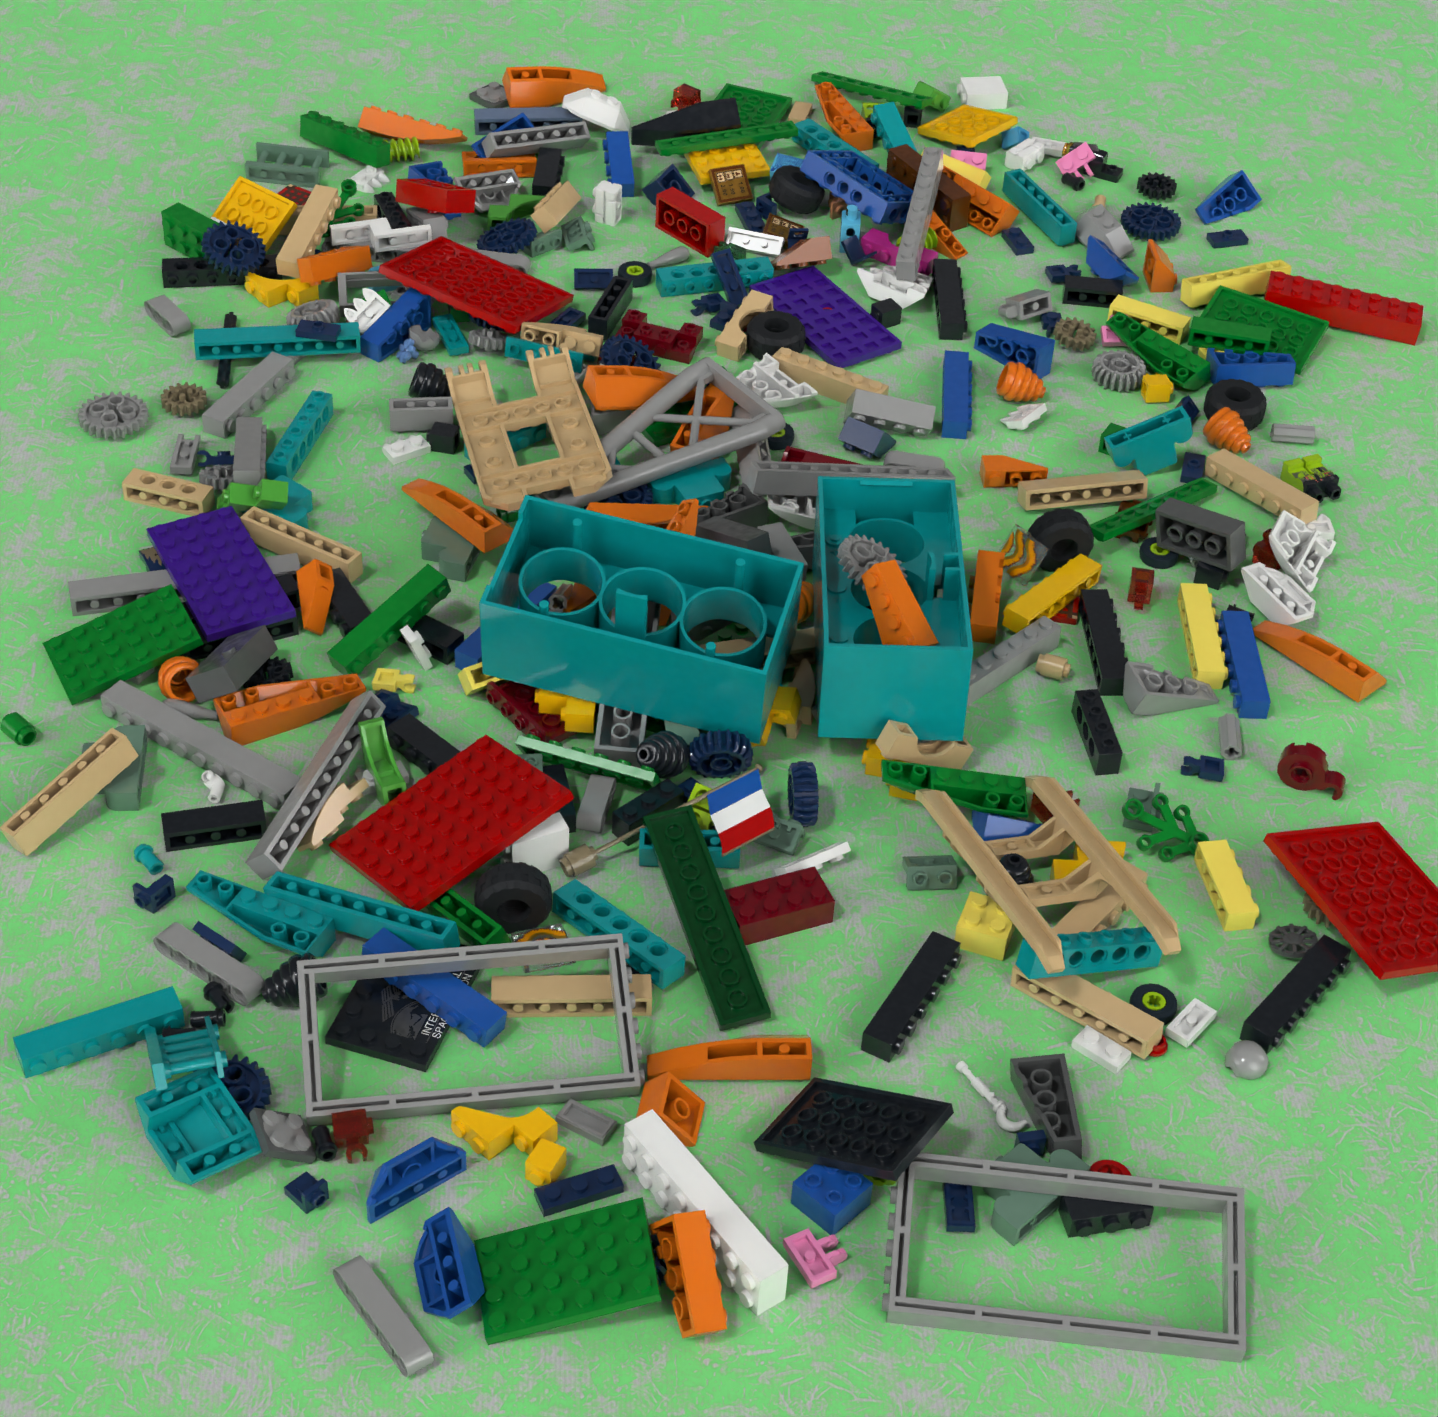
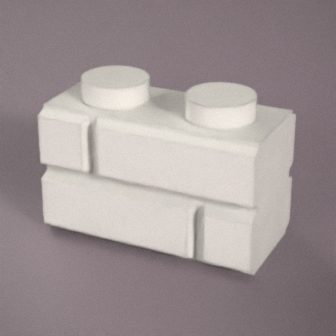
M1030 138L1024 140L1006 152L1005 167L1014 170L1021 169L1023 171L1031 169L1033 165L1043 161L1044 145L1039 142L1035 143Z
M603 180L593 189L592 195L595 197V203L592 213L595 214V222L615 226L621 220L622 185L612 184Z

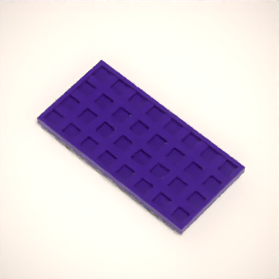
M814 265L749 285V293L751 290L773 296L774 311H783L796 316L805 327V343L830 365L845 368L901 349L902 341Z
M232 506L200 513L192 517L178 519L177 521L159 524L146 529L150 542L207 642L296 617L294 606Z

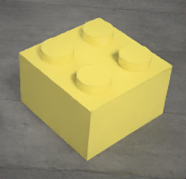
M970 891L956 926L954 940L961 943L960 949L1003 961L1014 933L1015 925L991 897Z

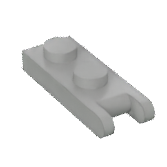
M178 434L170 463V474L192 475L201 442V435H195V439L191 440L184 439L183 434Z

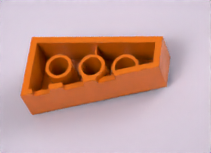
M369 245L339 247L340 249H331L327 252L298 258L297 263L301 283L309 282L310 286L320 285L322 280L324 282L336 281L338 273L365 272V270H369L373 267Z
M978 550L975 576L970 575L968 605L972 641L995 644L1005 553Z
M896 560L876 563L861 575L883 645L935 646L939 643Z
M705 1210L672 1214L650 1224L651 1235L657 1234L660 1246L656 1247L658 1258L664 1259L667 1267V1272L664 1275L666 1285L675 1294L672 1305L682 1339L714 1334L726 1330L727 1312L722 1304V1285L717 1277L715 1266L716 1253L711 1245V1227L709 1220L706 1218Z

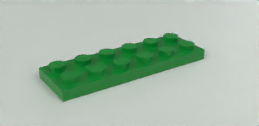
M527 734L526 737L518 735L515 743L522 754H542V762L552 765L563 764L566 769L588 775L596 774L616 778V783L647 791L661 783L653 768L647 766L633 767L630 762L618 759L615 762L608 760V756L600 753H595L593 756L586 754L584 749L572 747V749L564 748L563 744L557 741L549 740V743L540 741V738L535 735Z

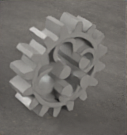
M483 328V330L469 331L468 342L472 345H477L481 349H485V351H491V349L498 351V349H505L506 337L509 335L503 334V332L495 328H490V330Z
M213 465L212 468L205 467V469H201V472H199V483L213 486L214 490L223 491L230 482H233V465Z

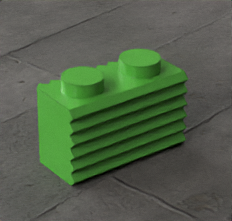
M918 81L913 91L915 94L932 97V105L929 106L941 112L945 111L951 99L949 95L922 81Z

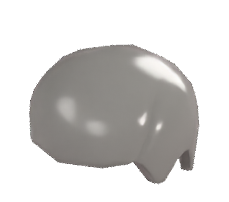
M414 325L409 328V338L415 341L413 346L417 350H432L440 342V335L432 331L431 328L427 331H423L420 325Z
M1243 1040L1235 1043L1225 1055L1224 1064L1225 1067H1230L1234 1071L1235 1077L1252 1080L1260 1078L1266 1072L1269 1062L1266 1052L1259 1044L1254 1041Z

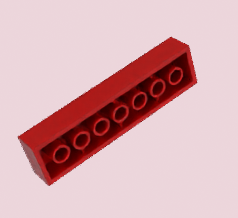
M1271 271L1264 295V300L1329 321V326L1414 346L1422 326L1424 306L1418 303H1409L1397 298L1383 297L1376 293L1370 294L1359 289L1344 288L1337 284L1331 285L1320 280L1305 279L1302 276H1292L1281 271Z

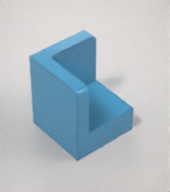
M1017 126L1002 132V148L1006 150L1028 139L1029 131Z

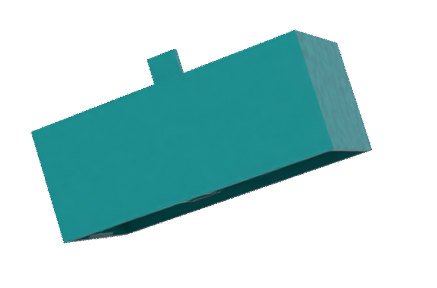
M818 476L812 560L818 737L878 739L888 720L908 723L918 737V740L963 741L973 658V642L955 480ZM855 534H858L860 537L865 535L868 540L872 537L875 543L881 542L883 548L888 547L890 554H896V560L905 562L901 563L900 566L906 569L904 571L908 576L906 581L939 642L937 645L882 644L873 612L866 608V606L870 605L866 590L863 591L860 584L855 585L856 580L849 579V573L842 571L844 566L838 563L840 559L837 557L839 553L837 549L845 538H848L849 535L854 537ZM938 589H943L942 598L937 597Z
M525 495L518 511L517 523L490 585L486 586L479 602L483 674L705 731L711 730L714 732L718 731V729L720 731L727 729L730 732L738 731L739 734H745V737L750 739V742L760 744L796 636L804 563ZM566 580L587 586L597 595V598L580 610L558 613L549 611L548 601H540L538 607L528 598V595L544 583ZM648 601L663 604L676 615L677 619L662 630L647 633ZM613 608H615V624L607 616ZM723 619L746 626L757 637V641L739 652L715 653L716 644L714 642H708L705 650L695 644L688 637L687 633L702 622ZM766 637L773 638L764 668L760 670L759 668L764 659Z

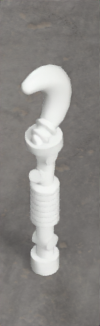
M960 1061L956 1065V1069L971 1081L974 1089L993 1105V1111L996 1113V1122L1000 1128L1009 1132H1015L1025 1127L1027 1124L1025 1119L1019 1122L1007 1119L1005 1115V1110H1007L1006 1104L994 1098L995 1092H990V1089L983 1081L972 1074L964 1061Z

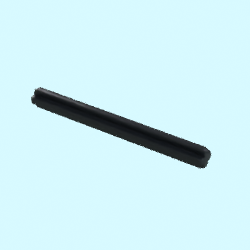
M234 312L225 314L223 328H236L237 316L233 315ZM219 359L216 384L221 389L229 385L232 359Z

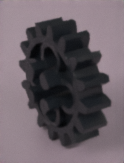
M1149 172L1148 175L1142 174V177H1139L1137 182L1138 193H1143V196H1149V199L1156 198V200H1159V198L1166 200V197L1172 198L1177 188L1175 179H1171V176H1164V173L1161 175L1157 172L1155 174Z
M278 656L274 659L269 658L243 684L244 689L257 685L291 681V678H294L291 663L287 662L285 658L279 660Z

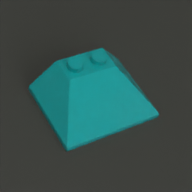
M212 1067L197 1070L167 1083L168 1089L160 1091L153 1089L135 1097V1103L146 1138L174 1180L192 1185L262 1153L254 1127Z

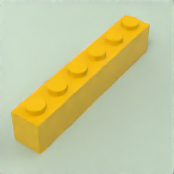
M1083 554L1070 559L1067 564L1057 568L1049 577L1046 576L1038 585H1034L1024 595L1021 594L1013 603L1007 604L1003 610L1004 619L1002 625L1018 633L1044 615L1050 619L1077 596L1080 597L1081 589H1090L1098 583L1103 565Z

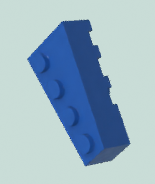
M409 288L360 336L361 354L376 362H381L399 350L400 344L404 345V341L409 339V328L411 326L420 325L423 331L432 328L431 296L423 295L418 290Z
M990 323L976 332L974 349L1003 365L1010 361L1015 363L1021 362L1025 364V367H1029L1033 373H1036L1038 379H1041L1050 373L1055 340Z

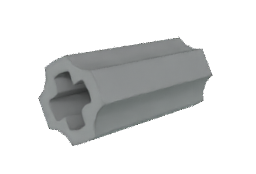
M1273 423L1270 434L1271 442L1312 445L1315 439V426Z
M561 584L549 598V608L553 612L562 613L563 609L566 608L567 600L570 599L574 587L572 584Z
M1226 713L1218 719L1220 754L1225 757V760H1235L1242 755L1240 723L1234 714Z

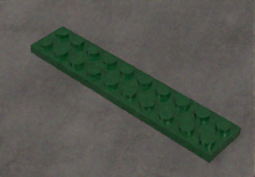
M688 805L643 816L644 827L719 1030L723 1031L771 1018L769 1005L692 806Z

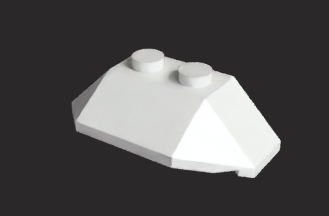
M590 88L564 96L562 108L568 109L576 116L611 131H628L629 133L630 121L622 103L615 97L601 94L600 91Z
M1261 562L1242 567L1241 573L1250 602L1271 622L1290 625L1313 618L1316 601L1290 576L1278 570L1265 567V564Z

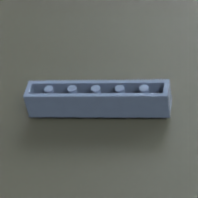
M562 107L474 109L475 135H488L521 113L527 116L534 127L583 121L582 118Z

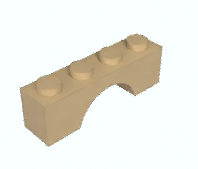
M751 290L743 298L741 306L734 311L732 319L725 324L723 332L716 337L715 346L718 356L736 362L740 361L747 350V335L742 331L747 327L750 320L759 313L774 311L773 296Z
M888 720L875 742L881 750L882 756L888 760L896 759L906 763L962 769L974 750L964 736L963 741L932 740L926 743H917L918 737L908 723Z

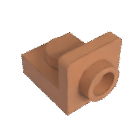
M830 191L828 205L830 207V218L833 220L840 218L842 211L846 210L848 205L844 199L833 196L832 191Z

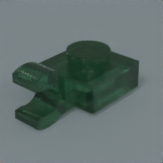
M723 241L719 242V247L714 246V253L730 248L734 260L746 259V248L733 243L727 244Z

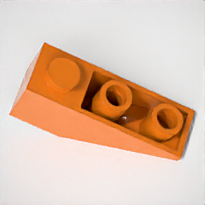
M933 210L929 227L935 231L938 244L936 248L932 249L950 259L956 260L968 254L966 249Z
M982 455L979 473L983 488L1018 487V482L1047 479L1048 468L1004 455Z
M314 559L297 570L296 573L303 628L321 636L324 631L334 589V578L331 565Z

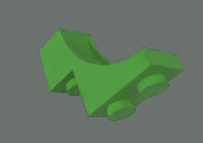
M511 194L509 206L490 205L487 216L488 231H490V227H495L497 223L501 224L504 220L509 222L511 218L513 220H516L518 217L520 219L530 218V215L535 211L533 207L545 196Z
M261 479L257 486L230 482L227 488L223 489L222 495L218 496L217 509L232 506L236 513L250 510L253 506L260 509L282 510L288 503V482Z
M378 717L358 722L365 767L374 777L377 800L384 806L400 793L406 791L407 787L393 757L384 719Z

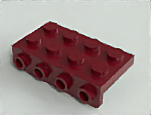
M493 681L487 683L486 698L488 702L496 706L501 714L507 717L517 730L522 731L525 735H535L540 738V741L549 743V740L561 742L580 733L565 731V721H561V715L539 713V703H535V690L540 688L513 681H508L500 686H497Z

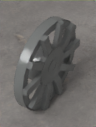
M1289 924V926H1277L1275 930L1270 932L1268 943L1271 950L1278 955L1288 958H1301L1318 942L1316 933L1307 929V926L1301 927ZM1282 943V946L1279 948L1275 944ZM1304 943H1308V944H1312V945H1311V947H1308V946L1305 945Z

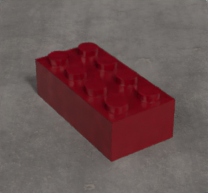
M815 866L724 890L745 946L833 922L835 900Z

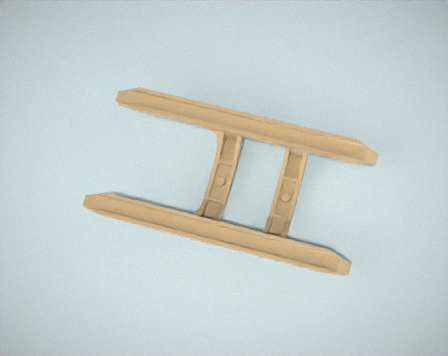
M1025 776L1026 786L1034 791L1053 814L1052 818L1029 835L983 841L945 791L933 789L916 790L915 799L920 801L942 829V836L950 843L951 848L968 863L977 875L976 881L984 888L985 893L1003 909L1034 950L1048 974L1062 972L1065 969L1062 945L1059 937L1036 908L1095 899L1109 885L1114 888L1152 934L1164 956L1178 954L1181 951L1176 921L1054 777ZM1073 841L1089 858L1063 879L1021 885L1014 881L1000 863L1001 857L1011 853L1019 854L1025 859L1060 855Z

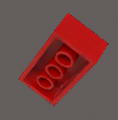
M426 178L397 179L395 202L428 209V213L439 214V212L445 214L474 213L476 190Z
M674 187L656 194V228L707 258L712 253L724 250L725 216Z

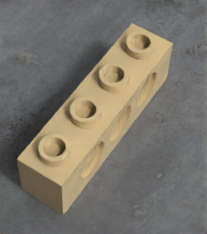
M133 468L122 482L124 500L189 516L207 513L215 505L213 486L137 468Z

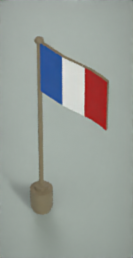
M755 764V768L677 807L692 806L705 798L708 799L710 817L721 841L722 857L775 830L773 812L761 785L759 773L762 772L763 768L760 764ZM644 825L597 849L583 844L563 854V858L559 859L563 872L567 877L572 875L576 877L595 867L598 853L639 833L640 828H645Z

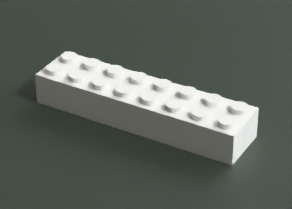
M651 1109L625 1123L623 1137L624 1153L622 1155L627 1169L634 1171L641 1185L651 1191L655 1196L657 1204L661 1208H665L670 1215L705 1210L706 1218L709 1220L711 1227V1245L716 1253V1269L722 1275L724 1283L729 1288L732 1287L739 1295L742 1304L746 1308H750L758 1316L785 1300L788 1263L655 1111Z

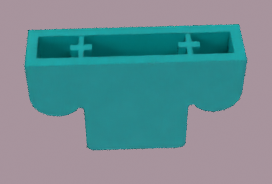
M1180 406L1104 437L1106 449L1116 466L1125 467L1131 463L1135 470H1140L1146 476L1177 463L1174 443L1188 441L1193 434L1189 415L1183 406Z
M720 457L649 482L647 484L653 493V504L671 505L674 502L679 505L683 500L696 498L699 500V506L709 507L711 506V501L723 499L724 492L730 489L732 469L726 460Z
M285 475L278 476L274 480L288 482V503L282 510H262L309 529L308 513L313 510L312 492Z

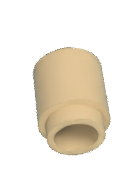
M1048 653L1045 655L1040 654L1035 671L1040 672L1042 676L1062 681L1064 677H1068L1071 664H1068L1067 658Z

